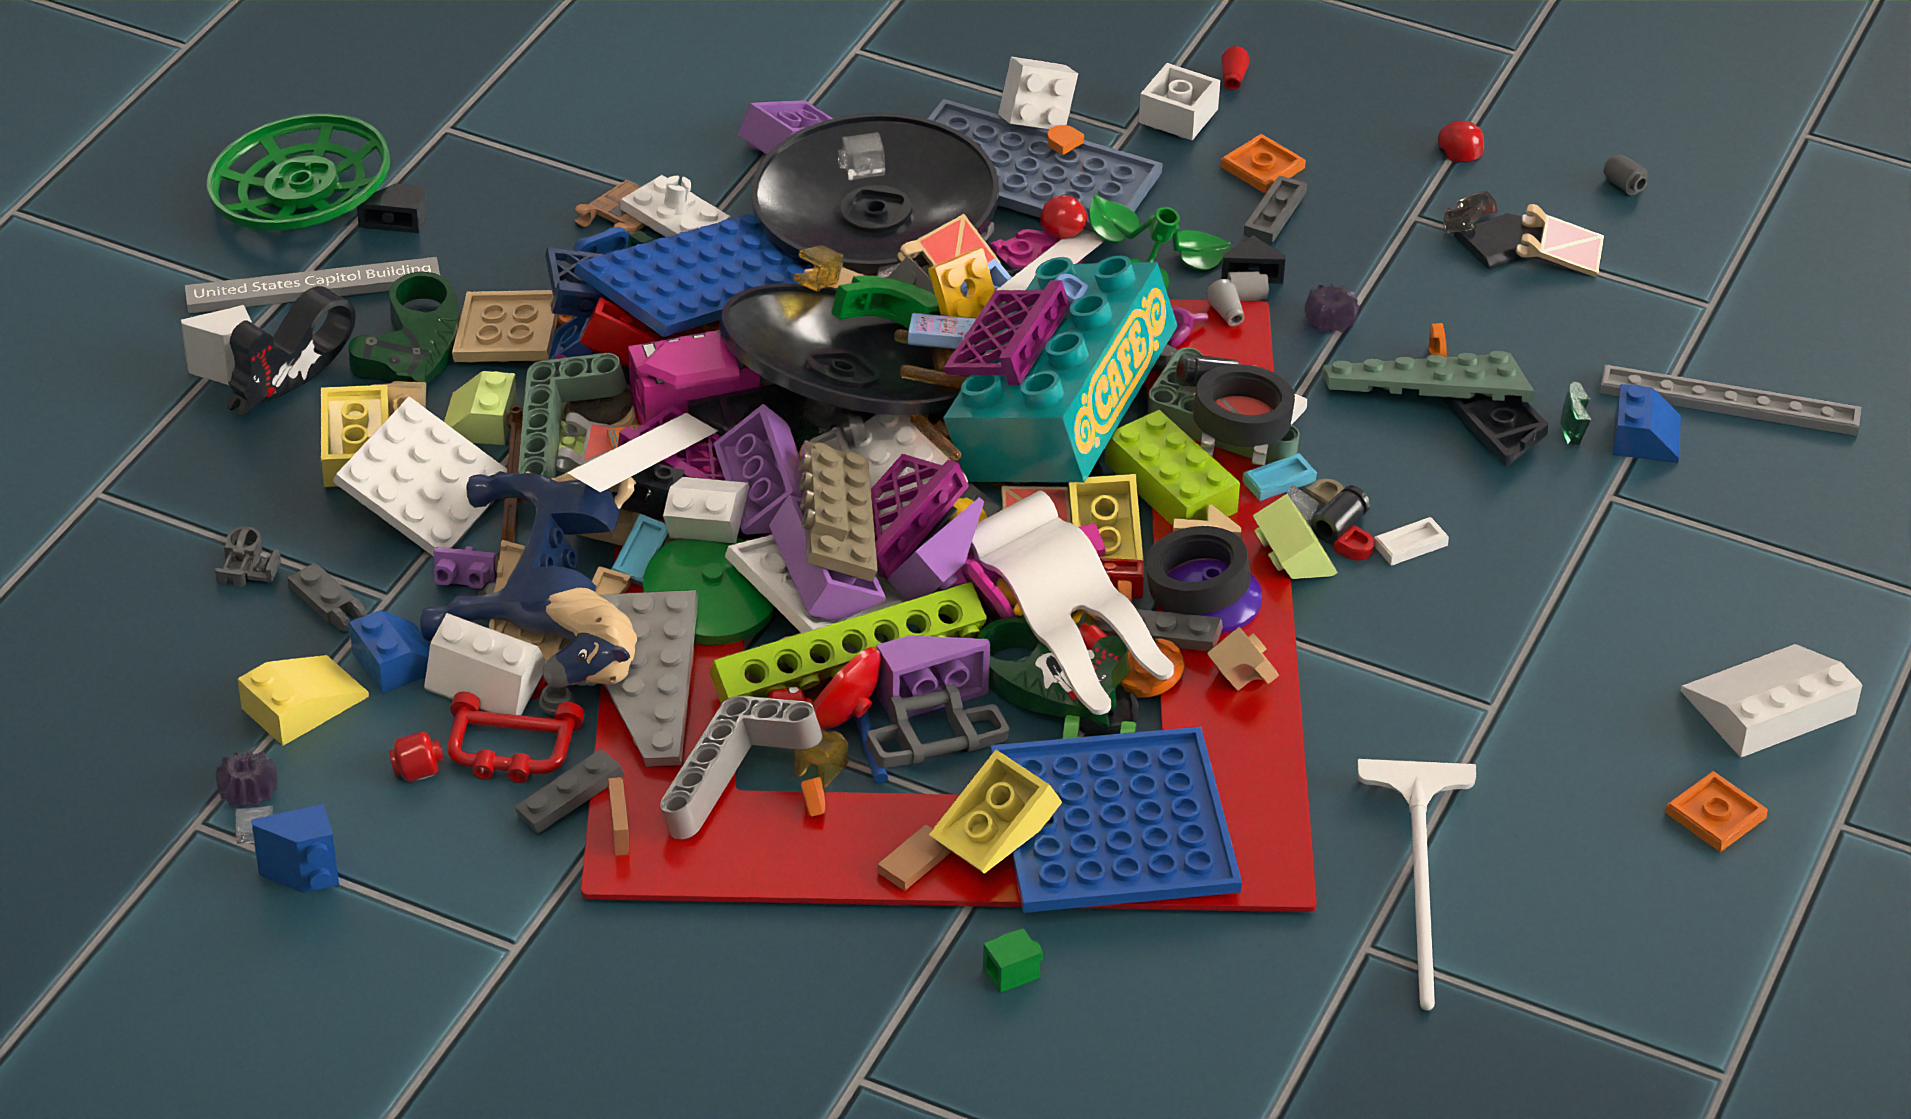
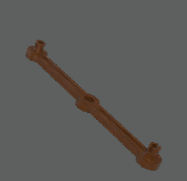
M513 405L506 417L508 428L511 430L507 473L519 474L523 409L520 405ZM501 499L504 502L501 541L505 540L515 543L518 504L523 499ZM500 552L497 553V558H496V563H495V575H496V576H497L498 560L500 559Z

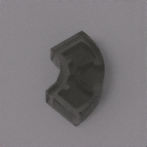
M1488 191L1479 192L1460 199L1457 202V207L1448 208L1444 214L1446 234L1476 229V222L1480 218L1497 212V202Z

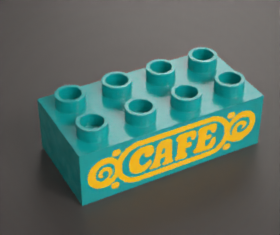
M1112 256L1099 263L1073 264L1070 258L1055 257L1044 261L1037 267L1036 275L1026 290H1044L1050 280H1055L1058 275L1064 273L1077 277L1086 283L1089 288L1084 296L1079 297L1070 305L1069 311L1046 343V346L1020 385H1008L1005 375H971L962 383L961 391L945 414L944 421L960 466L968 482L1086 481L1177 327L1158 262L1131 263V260L1126 256ZM1019 309V310H1017V311H1014V312H1012L1010 315H1012V314H1014V313H1016V312H1019V311H1021V310ZM1021 321V322H1019V323H1017V324H1015V325H1013V326L1015 327V326L1021 324L1023 321ZM1006 328V329H1004V330L998 332V334H1000V333H1002V332H1004V331H1006V330H1008V329ZM1010 340L1007 341V342H1005V343H1003V344H1000V345L1003 346V345L1009 343ZM992 348V349H990V350H987L985 353H988V352L994 350L995 348ZM997 359L991 363H999L1000 360Z

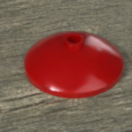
M872 646L863 650L847 663L813 702L812 705L821 731L839 726L853 715L859 718L871 706L872 701L869 700V697L878 683L881 666V655L875 647Z

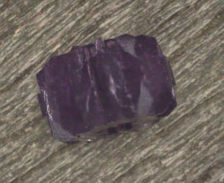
M1332 283L1329 287L1319 285L1317 289L1310 290L1304 308L1305 318L1308 319L1309 326H1317L1318 332L1328 330L1332 334L1333 331L1337 330L1344 333L1346 328L1353 327L1359 308L1358 300L1354 297L1353 291H1345L1344 285L1340 287H1334Z
M250 748L244 754L235 751L233 758L224 757L222 759V764L217 767L216 772L218 793L222 799L228 801L230 806L240 803L243 809L248 804H255L259 807L261 800H271L273 791L277 790L276 766L273 763V759H268L265 756L264 751L253 754Z

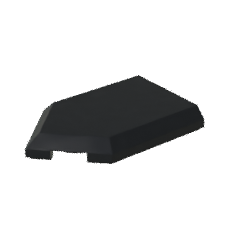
M1506 213L1454 232V236L1488 269L1522 258L1516 252L1518 244L1529 246L1521 243L1522 236L1530 234L1541 242L1543 227H1526L1522 224L1523 216Z

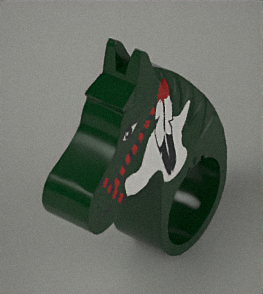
M1008 617L999 619L981 630L977 639H988L990 642L989 688L1000 698L1030 711L1066 717V715L1086 717L1104 728L1109 727L1108 712L1101 715L1094 714L1078 699L1054 655L1045 644L1037 639L1025 618ZM1116 636L1103 637L1095 643L1091 650H1087L1099 683L1111 699V709L1109 711L1117 706L1115 688L1129 673L1127 646L1121 638ZM1009 647H1023L1033 651L1029 658L1026 656L1018 659V662H1014V660L1004 661L992 657L999 650Z

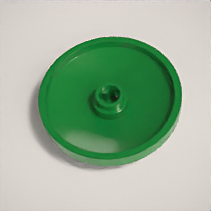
M679 538L657 551L645 569L643 593L696 590L698 596L694 643L724 645L747 639L761 631L772 620L777 611V608L725 557L728 546L735 543ZM737 538L736 544L746 542L743 539Z

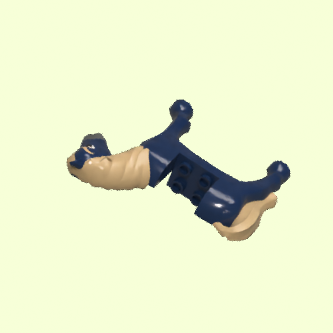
M499 471L491 476L476 474L469 477L466 485L467 498L470 505L474 508L485 507L497 499L518 498L527 500L536 509L534 525L528 542L505 587L498 592L488 595H458L444 607L429 606L423 609L420 617V628L423 637L428 641H432L446 613L470 622L481 619L505 620L521 630L537 634H559L572 640L565 648L553 655L543 666V677L552 688H562L584 680L599 684H616L628 675L634 658L637 634L632 629L631 620L626 614L622 613L607 599L599 596L595 592L596 585L588 577L572 570L577 565V554L564 535L613 532L617 524L619 509L635 490V480L629 477L599 492L571 476L568 472L556 478H549L529 471L523 474H509ZM612 492H617V495L614 497Z

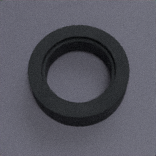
M1245 364L1223 365L1207 371L1199 379L1196 386L1193 418L1197 426L1204 433L1220 442L1240 447L1269 445L1279 441L1288 433L1292 421L1295 395L1287 381L1267 369ZM1226 396H1247L1264 402L1273 411L1261 415H1242L1222 408L1215 400Z
M1194 526L1169 533L1150 548L1145 559L1148 586L1153 600L1164 609L1179 614L1199 615L1224 609L1239 600L1245 594L1251 582L1248 552L1245 543L1233 532L1219 527ZM1211 558L1229 564V567L1223 573L1204 581L1184 582L1167 576V573L1175 566L1193 559Z

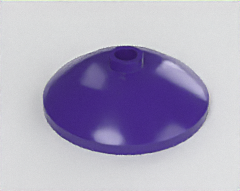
M1211 558L1193 559L1177 565L1167 573V576L1184 582L1204 581L1223 573L1229 567V564ZM1251 574L1250 585L1239 600L1224 609L1199 615L1221 618L1223 625L1221 633L1234 631L1238 627H1244L1257 616L1261 608L1262 591L1258 581ZM1163 608L1164 612H1172Z

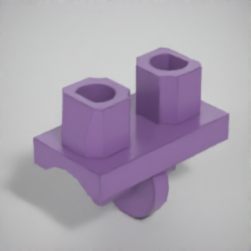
M467 546L465 550L436 547L434 550V582L437 585L459 584L468 585L470 588L482 589L485 584L496 582V553L476 551V548L472 546Z

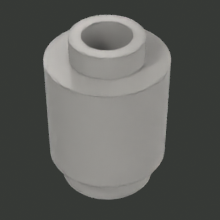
M1259 271L1228 273L1226 280L1236 286L1240 301L1268 299L1267 274H1260Z

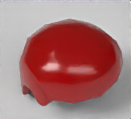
M1453 121L1440 130L1438 146L1440 151L1442 148L1445 150L1447 159L1451 161H1474L1481 157L1484 152V137L1481 129L1472 122Z
M1067 195L1052 197L1044 204L1040 214V227H1043L1046 235L1059 239L1074 238L1083 231L1087 222V214L1083 205L1074 197Z

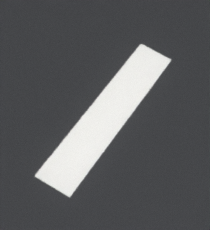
M1087 230L1081 231L1074 238L1061 239L997 290H1026L1036 275L1037 267L1044 261L1055 257H1067L1072 260L1073 264H1076L1105 240L1098 237L1094 232Z
M685 413L568 472V474L595 490L602 492L718 432V430Z

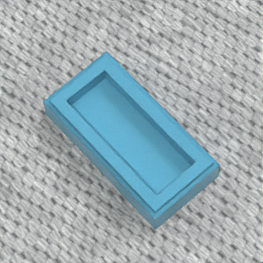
M1298 453L1244 472L1243 483L1259 501L1315 482L1317 472Z
M640 514L611 570L631 575V583L643 587V577L649 561L657 551L664 547L669 537L666 524Z

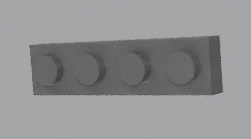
M1136 609L1153 640L1162 638L1173 642L1178 648L1210 651L1217 645L1223 629L1222 619L1219 617ZM1086 613L1083 623L1090 626L1095 624L1107 636L1120 638L1116 631L1101 617H1092Z

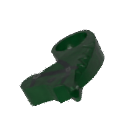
M419 271L401 276L390 288V316L396 331L383 334L379 338L360 335L350 340L348 345L350 371L355 376L381 379L389 383L393 381L426 382L427 386V383L436 378L450 361L459 326L457 296L450 282L441 275ZM416 299H431L441 304L436 310L425 313L403 306L405 303Z

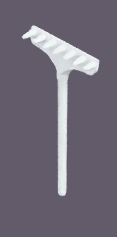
M1358 759L1359 782L1394 789L1402 794L1409 804L1412 821L1419 999L1421 1008L1429 1011L1433 1009L1435 1000L1426 833L1427 804L1432 796L1440 791L1469 789L1473 787L1476 780V764Z

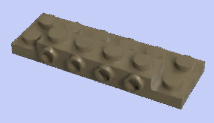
M805 440L801 449L798 472L802 473L799 491L803 492L800 509L804 510L801 528L805 529L807 563L873 582L877 573V559L868 459L855 452L846 453L833 449L824 443H812Z

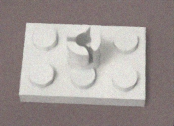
M661 175L623 197L620 204L621 210L665 237L731 219L729 215L691 193V182L689 179L683 177L681 186H679V176L666 178Z

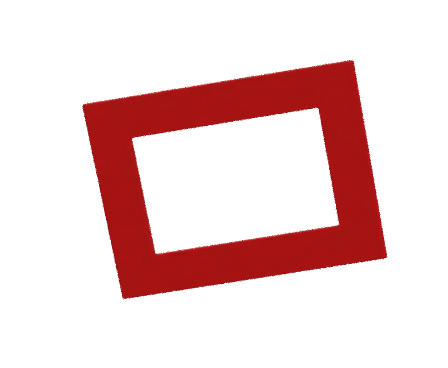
M1169 299L1171 306L1186 309L1191 314L1207 313L1208 315L1206 321L1194 322L1187 339L1177 347H1174L1177 351L1182 348H1195L1203 356L1234 359L1239 364L1255 365L1274 372L1270 315L1267 302L1240 301L1245 319L1237 326H1229L1208 300ZM1153 369L1142 385L1146 387L1147 413L1150 389L1161 375L1160 372H1156ZM635 409L638 424L641 426V422ZM1194 440L1201 447V442ZM1215 446L1212 456L1240 482L1238 511L1228 516V518L1241 527V539L1247 548L1250 573L1258 581L1262 591L1261 608L1257 616L1241 629L1248 637L1254 633L1267 648L1263 652L1264 656L1275 668L1279 676L1269 684L1263 680H1253L1238 691L1207 654L1209 651L1179 648L1185 666L1182 676L1173 687L1160 694L1162 730L1191 727L1202 728L1242 880L1241 893L1080 908L1313 912L1316 909L1317 899L1291 577L1285 569L1277 570L1268 555L1273 552L1270 544L1264 547L1254 531L1259 526L1253 515L1284 496V493L1262 501L1257 499L1243 483L1244 472L1264 466L1252 464V458ZM1152 508L1154 545L1159 539L1172 533L1173 526ZM645 515L647 517L665 523L664 519ZM615 544L613 565L623 548L622 545ZM631 583L624 594L643 593V587ZM1156 603V611L1164 612L1163 608ZM1233 631L1221 633L1217 644L1224 640ZM744 640L724 645L694 643V661L691 668L682 765L646 767L604 684H601L595 752L600 749L604 750L622 766L625 776L621 780H623L630 852H628V855L615 856L608 786L592 797L589 803L581 895L583 898L598 900L1022 907L1011 854L984 874L951 852L905 891L877 873V864L924 825L934 829L960 796L958 794L824 792L825 812L811 817L803 792L741 791L735 787V771L700 830L695 835L686 839L673 838L664 819L660 802L722 705L709 673L714 660L743 652Z

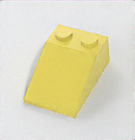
M387 385L321 388V463L324 487L338 486L332 482L335 475L389 418Z
M1136 474L1087 477L1085 482H1069L1068 496L1071 523L1078 527L1096 523L1106 549L1105 556L1099 558L1143 560Z
M327 655L266 662L237 678L241 708L282 746L369 697V692Z
M995 750L930 832L929 836L985 874L1038 833L1061 805L1062 801L1048 783L998 750Z

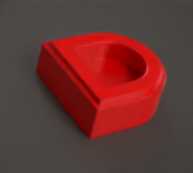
M1353 525L1334 542L1333 551L1351 560H1365L1373 554L1374 538L1370 533Z

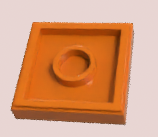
M1260 134L1221 158L1220 167L1266 194L1279 175L1291 178L1305 169L1306 160Z
M1712 771L1669 802L1665 813L1717 851L1722 852L1765 820L1768 809Z

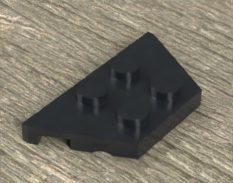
M771 384L689 400L687 405L688 413L691 416L718 430L716 434L722 437L764 404L788 423L793 435L798 434L808 397L777 384Z
M1475 393V396L1470 399L1444 397L1445 403L1505 467L1511 465L1548 435V423L1528 402H1522V396L1505 395L1504 401L1492 400V397L1482 393Z

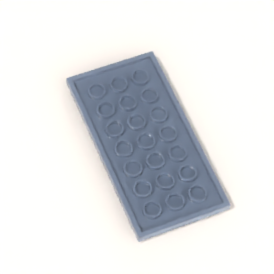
M943 99L928 117L929 120L939 122L965 134L975 141L990 157L998 176L999 206L1040 218L1044 204L1052 197L1061 195L1072 196L1083 205L1087 214V222L1083 230L1091 232L1094 231L1089 221V207L1095 194L1105 200L1122 204L1134 212L1162 174L1163 163L1086 140L1081 145L1061 155L1048 146V129L1010 124L1000 115L947 99Z

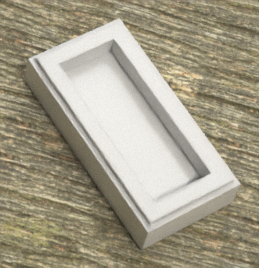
M1429 517L1375 536L1374 547L1392 566L1448 546L1449 537Z

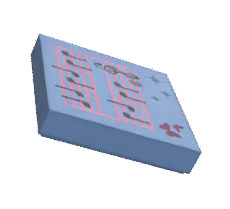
M913 313L908 332V344L956 349L976 319Z

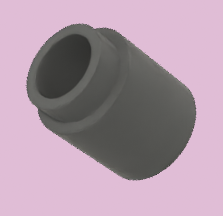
M1613 155L1605 163L1604 174L1607 180L1627 194L1635 195L1643 191L1647 186L1648 171L1627 156Z

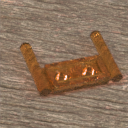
M896 330L894 334L895 341L908 344L909 331ZM920 346L932 349L934 370L903 365L900 369V375L903 378L961 389L962 383L971 376L946 375L944 366L956 350L952 348Z
M912 415L910 423L951 461H958L960 459L961 452L953 445L946 424L942 420L934 423L922 415ZM989 482L998 490L1001 489V486L1006 485V482Z

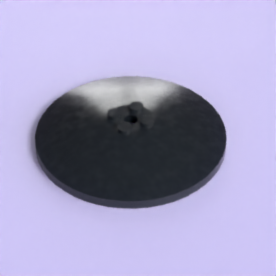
M891 113L843 116L814 124L792 134L781 141L765 156L757 168L752 183V206L755 218L762 231L775 245L788 254L819 267L837 265L856 273L865 274L892 273L901 263L897 258V254L901 252L900 248L903 244L915 241L965 214L981 235L995 215L999 198L998 176L995 166L990 157L975 141L965 134L939 122L911 115ZM922 254L913 258L920 267L930 265Z
M796 283L762 285L735 294L727 301L723 308L719 324L721 337L728 349L742 363L779 386L823 403L875 414H932L948 410L960 393L962 383L971 376L946 375L944 366L956 349L909 345V329L895 321L875 316L838 320L831 315L837 288Z

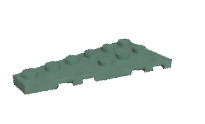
M1492 351L1489 355L1461 353L1458 357L1430 355L1427 359L1399 357L1395 361L1367 359L1364 363L1336 361L1332 365H1323V379L1330 390L1369 392L1375 386L1390 390L1392 394H1402V389L1406 388L1420 389L1419 395L1470 399L1475 396V393H1482L1492 397V400L1504 401L1505 395L1522 396V402L1534 403V390L1511 353L1504 351Z

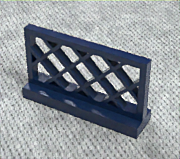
M547 248L545 256L553 293L550 305L552 314L590 318L600 297L614 303L574 274L577 262L605 254ZM556 260L566 261V262L569 263L571 266L568 267V268H565L564 266H562L561 264H559Z

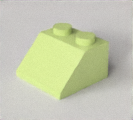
M498 371L480 372L453 392L444 423L471 443L505 445L510 430L506 417L510 413V408L513 405H517L515 374Z
M1287 494L1253 515L1259 526L1254 531L1264 547L1270 544L1273 552L1268 555L1278 571L1285 569L1292 579L1329 577L1338 573L1310 525Z

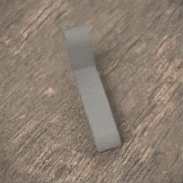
M735 696L724 701L660 802L670 835L676 839H686L695 835L700 830L752 745L791 749H808L817 745L822 740L823 735L813 705L805 701Z

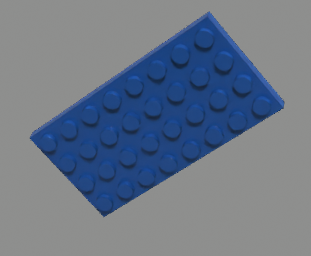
M744 214L736 218L723 220L715 224L680 232L676 235L659 238L655 241L638 244L630 248L577 262L574 274L658 334L666 337L720 320L727 301L743 290L769 284H805V270L818 268L819 266L802 261L783 251L765 235L758 225L755 216Z

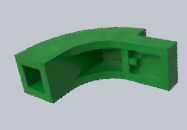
M853 276L851 284L838 285L831 315L838 320L875 316L895 321L908 329L910 328L913 313L941 316L935 294L903 281L877 276Z

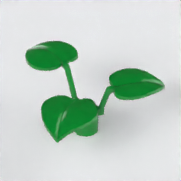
M1095 194L1089 207L1091 228L1098 237L1107 242L1118 244L1124 240L1125 236L1128 239H1134L1149 227L1150 237L1155 243L1147 262H1153L1160 244L1171 240L1173 237L1174 250L1181 252L1180 259L1186 266L1198 271H1210L1220 264L1223 259V253L1230 250L1232 245L1231 242L1195 230H1183L1178 233L1180 229L1178 225L1180 216L1176 210L1170 207L1158 208L1155 215H1150L1148 220L1140 227L1139 218L1136 213L1122 204L1105 200ZM1130 259L1131 263H1143L1139 259ZM1160 268L1165 288L1167 290L1169 285L1168 273L1164 269Z

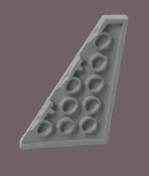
M696 590L599 595L626 614L631 620L632 629L637 634L635 654L628 675L616 684H604L609 692L621 719L628 728L646 767L682 765L698 608Z

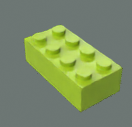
M1160 410L1117 428L1106 445L1105 464L1117 475L1136 474L1137 494L1172 526H1174V519L1207 521L1209 504L1213 505L1227 517L1237 513L1240 482Z

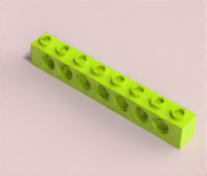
M968 582L714 660L709 673L721 704L735 696L765 698L767 693L773 689L800 687L801 690H807L818 685L820 680L829 677L833 679L847 663L863 650L872 646L876 648V645L881 644L875 638V634H883L889 641L905 636L973 638L980 633L987 618L973 583ZM945 614L949 616L953 623L946 624L942 622L938 615ZM914 624L918 626L921 633H912L906 625ZM842 644H852L858 652L854 654L848 653L844 650ZM810 654H820L826 662L816 663L811 659ZM780 663L788 664L793 669V673H783L777 665ZM753 673L760 678L761 682L757 684L751 683L745 678V674Z

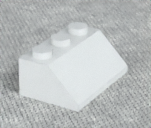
M446 613L430 644L424 688L429 692L451 700L458 692H470L479 698V710L483 712L522 715L543 674V666L547 661L536 645Z

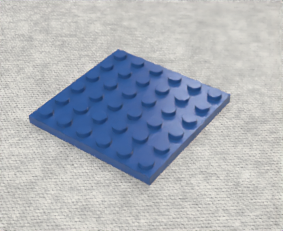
M1201 727L990 746V756L995 750H998L1048 783L1062 801L1043 828L1011 853L1023 913L1241 893L1242 880Z

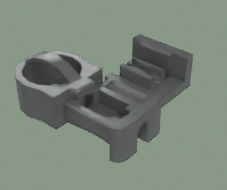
M239 527L232 530L228 534L227 542L224 546L225 564L222 569L215 568L217 583L227 585L228 582H233L234 586L243 587L246 585L245 575H247L248 580L272 583L281 563L279 550L274 549L270 558L267 556L265 559H261L262 541L259 531L252 527ZM244 541L254 542L252 545L244 547Z

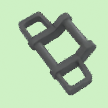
M955 684L944 686L941 691L903 699L901 696L888 698L887 706L891 725L868 731L866 744L878 766L887 768L923 762L924 758L960 750L972 752L1008 740L1010 728L996 705L963 710L959 690ZM944 704L948 722L956 737L921 744L908 722L906 712ZM990 720L996 730L977 735L971 723ZM897 739L903 751L887 753L882 750L879 743Z

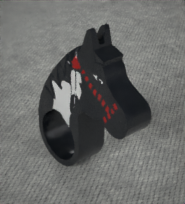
M316 286L308 289L297 298L273 337L248 320L239 323L233 329L230 336V346L235 366L231 380L228 382L233 393L227 408L232 411L239 406L237 415L244 417L258 403L285 395L307 383L323 371L341 352L353 332L356 321L353 305L328 288ZM328 311L323 325L313 334L318 320Z

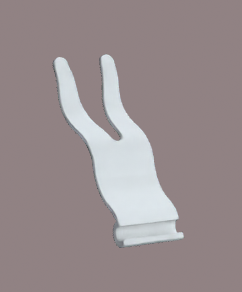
M1037 491L977 523L971 542L974 559L988 570L997 572L1007 582L1034 635L1052 652L1075 695L1092 713L1097 715L1107 713L1111 709V699L1099 683L1080 631L1071 618V613L1075 610L1083 609L1105 620L1120 636L1135 660L1157 679L1165 680L1173 675V663L1159 650L1133 604L1114 587L1088 537L1078 526L1065 522L1058 517L1054 503L1045 492Z

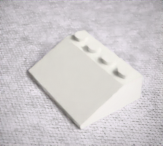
M1796 644L1681 686V692L1740 758L1855 715L1862 689L1860 681L1843 663Z

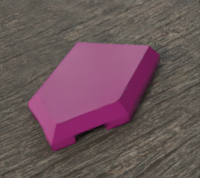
M1025 229L1017 232L1014 238L1006 241L999 239L990 243V248L1012 269L1023 270L1061 239L1053 236L1048 237L1045 231Z
M721 334L663 343L636 369L637 374L646 378L653 376L664 381V385L674 389L740 379L739 366L735 355L725 345Z
M966 559L965 564L961 567V573L967 583H973L981 605L996 620L1017 617L1006 597L997 586H994L977 561Z

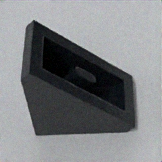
M1253 235L1223 253L1221 279H1227L1229 272L1259 271L1260 274H1267L1268 283L1283 284L1285 255Z

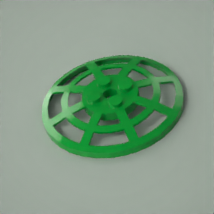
M328 113L292 116L260 126L232 142L213 162L207 176L206 185L210 201L216 211L225 219L237 225L260 230L304 228L339 217L366 201L378 190L385 180L390 168V154L382 134L372 125L360 119ZM321 129L317 143H304L279 149L273 138L298 131ZM333 130L353 133L369 141L357 152L341 145L329 143ZM260 144L268 153L267 156L254 163L245 174L228 169L240 156ZM377 149L382 161L380 170L376 176L365 178V168L362 159ZM313 152L312 155L299 156L291 159L286 158L301 153ZM326 153H332L345 158V160L334 165L332 161L324 158ZM276 164L265 178L256 177L269 165ZM354 166L356 170L355 180L339 182L338 175ZM222 178L239 183L238 197L240 203L221 204L219 186ZM249 186L265 189L267 196L250 201L248 198ZM364 188L361 192L356 194L359 189ZM348 191L332 204L325 201L334 192ZM271 204L282 208L277 215L258 209ZM315 207L317 209L305 214L292 215L296 209ZM248 211L250 214L262 219L249 218L234 212Z

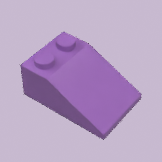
M805 100L749 103L738 136L746 140L750 148L768 154L775 146L792 134L833 118Z
M980 497L917 549L887 579L906 601L946 590L959 579L955 573L965 564L983 508L984 501Z
M905 636L876 645V649L881 655L876 696L888 716L887 701L890 697L901 696L903 699L941 691L944 686L955 684L958 688L961 702L988 694L990 642L988 639ZM945 705L906 712L907 717L945 707Z

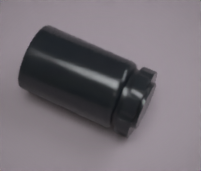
M1183 353L1178 360L1176 369L1177 382L1181 386L1189 385L1190 387H1196L1201 376L1207 371L1219 366L1239 363L1234 359Z
M1346 486L1312 517L1311 527L1315 535L1324 542H1335L1369 511L1370 501L1368 496L1356 486Z

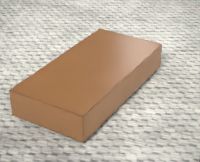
M621 777L608 778L615 856L628 855V852H630L623 780H621Z
M924 825L877 864V873L905 891L952 851L932 839L929 834L933 829L928 825Z

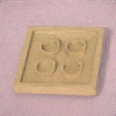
M552 290L467 292L452 350L454 362H535L549 360L559 314H552L551 311Z

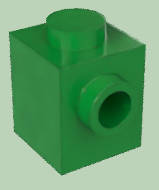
M1024 928L1003 934L996 939L984 943L983 969L1000 993L1040 978V964L1043 961V952L1039 943L1036 940L1032 941Z

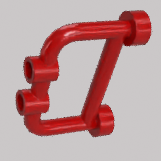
M466 691L458 692L453 696L450 706V712L455 718L447 742V753L451 760L458 765L472 768L473 775L479 779H490L493 776L494 770L508 771L507 776L511 781L525 783L529 778V774H548L563 765L572 733L579 730L582 726L584 710L578 704L564 702L558 705L554 719L479 711L480 700L475 694ZM467 724L558 733L553 753L550 758L545 760H532L530 756L524 753H516L512 757L497 756L493 751L486 749L478 751L477 754L467 753L461 749Z

